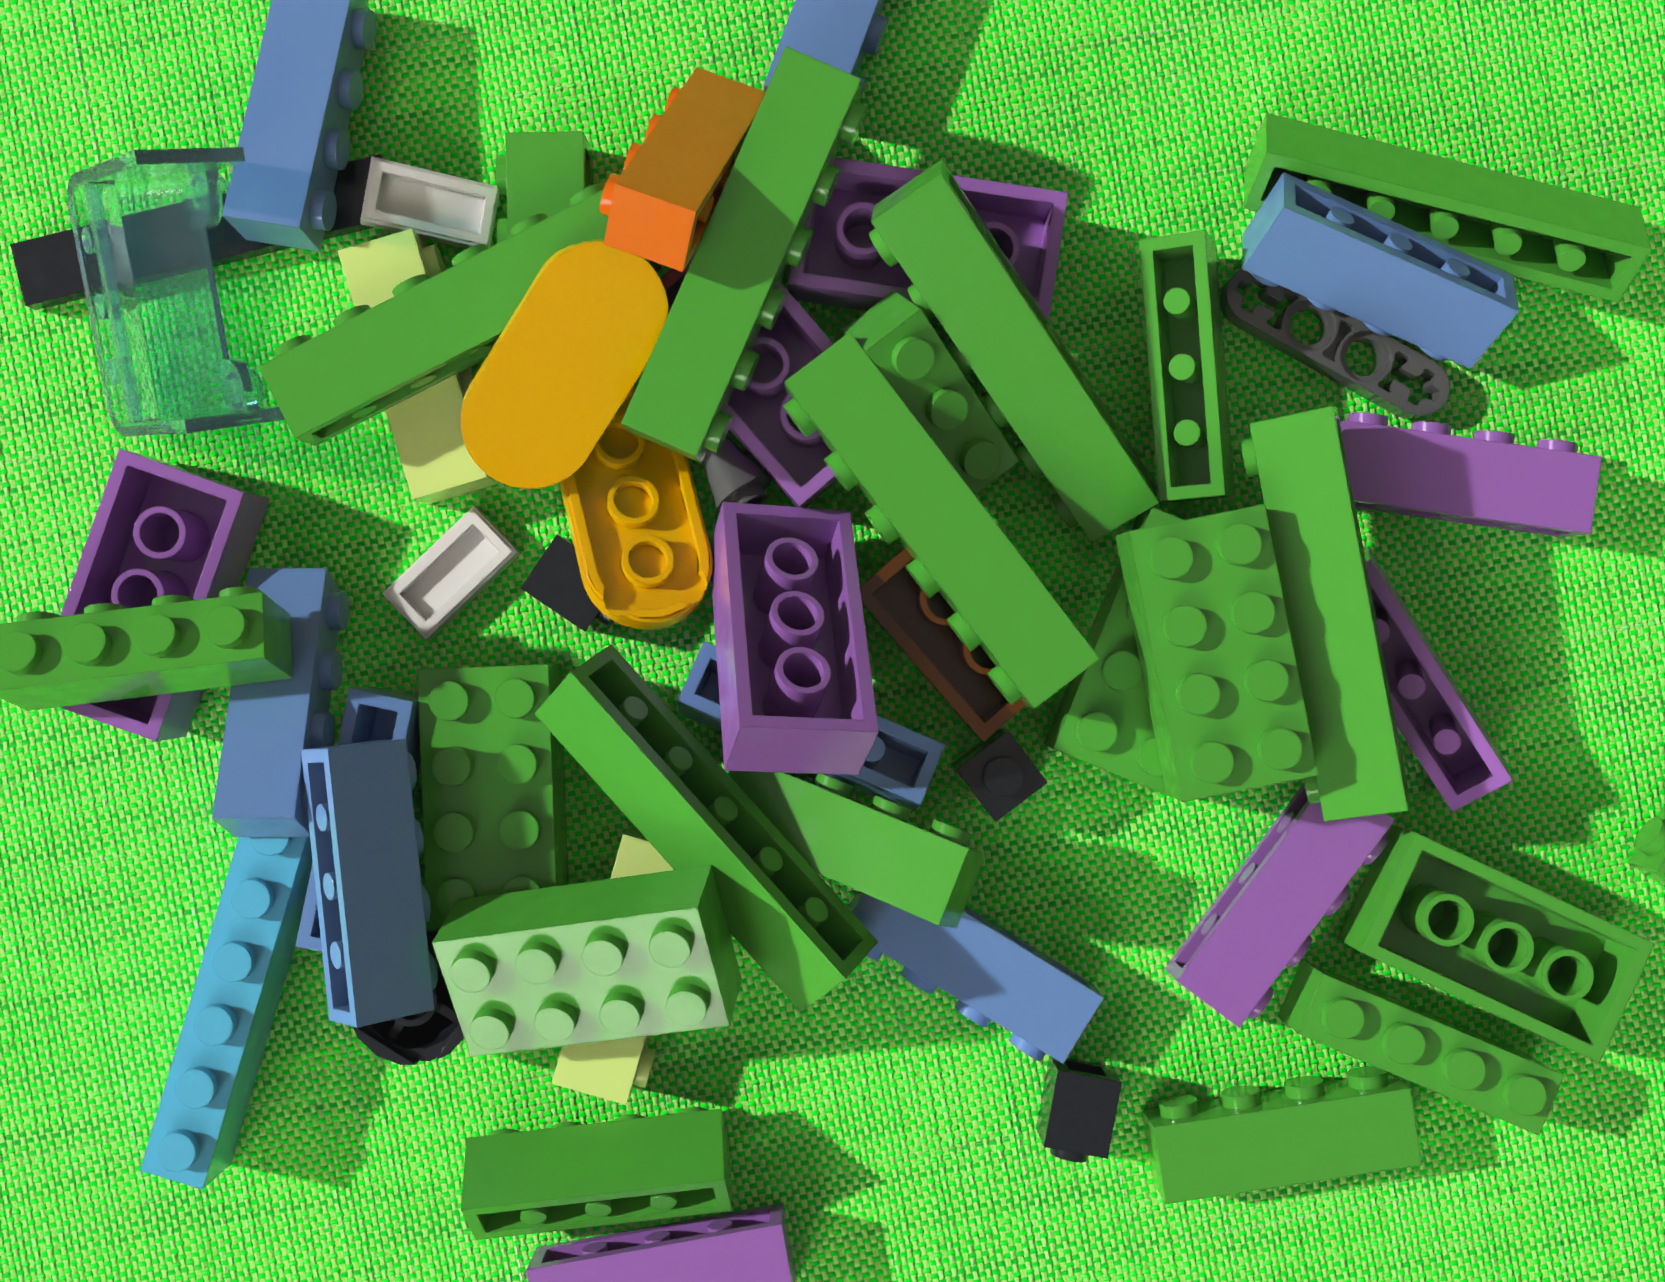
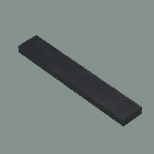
M378 154V155H374V156H373V157L385 159L381 154ZM371 156L349 161L344 170H338L334 188L337 202L336 219L332 229L325 231L323 240L375 228L360 224ZM227 191L10 244L25 306L34 310L293 247L245 240L222 216Z

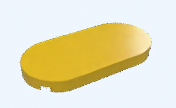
M604 239L583 241L576 245L572 244L558 250L542 266L470 383L463 399L461 408L463 441L473 461L488 476L512 487L524 489L543 488L557 484L570 477L588 458L646 367L668 316V300L665 288L654 267L647 259L604 244Z
M632 387L582 466L570 477L559 482L582 582L589 598L611 620L635 629L653 630L669 627L682 621L698 607L706 593L712 575L713 558L688 457L635 435L621 424L636 388Z

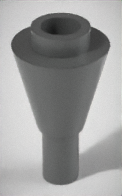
M727 436L718 453L707 450L702 463L719 513L722 502L762 504L767 499L768 495L765 489L770 485L772 477Z

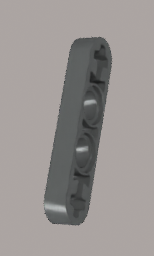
M1243 269L1237 271L1222 287L1220 293L1221 311L1224 317L1233 325L1393 415L1406 420L1420 419L1440 410L1446 403L1450 392L1449 378L1441 366L1390 336H1382L1373 332L1362 321L1337 310L1333 312L1324 311L1313 305L1307 297L1280 285L1277 287L1264 285ZM1251 283H1255L1261 288L1258 298L1262 302L1274 308L1285 298L1290 304L1279 314L1274 327L1267 324V321L1274 316L1275 312L1262 305H1257L1250 312L1244 310L1241 307L1244 296L1236 291L1237 288L1244 290ZM1307 311L1313 313L1319 319L1322 325V334L1316 344L1305 345L1294 339L1290 331V322L1295 313ZM1363 342L1373 348L1377 364L1375 370L1369 376L1354 374L1348 368L1345 354L1351 343ZM1395 360L1399 365L1390 374L1403 381H1410L1421 376L1424 379L1421 389L1429 397L1412 404L1408 401L1411 390L1397 380H1392L1384 384L1382 389L1378 386V383L1391 371Z

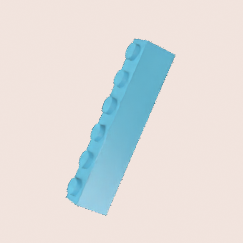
M238 837L140 1171L204 1189L231 1165L296 945L313 863L310 837Z

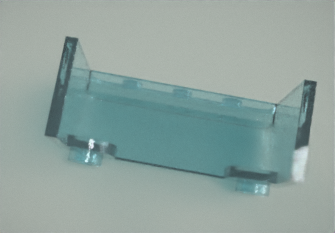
M243 147L133 150L73 173L69 179L67 189L68 208L107 409L113 426L122 436L192 433L285 420L279 407L260 408L264 400V389L259 374L255 370L250 369L243 359L229 358L207 230L218 226L221 220L228 191L227 183L223 176L218 173V170L244 162Z

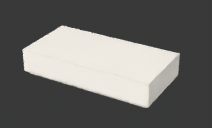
M371 156L360 224L397 233L412 228L423 239L466 249L479 244H487L488 248H490L500 193L497 186Z
M473 506L382 594L425 639H432L510 565L521 552L478 507Z

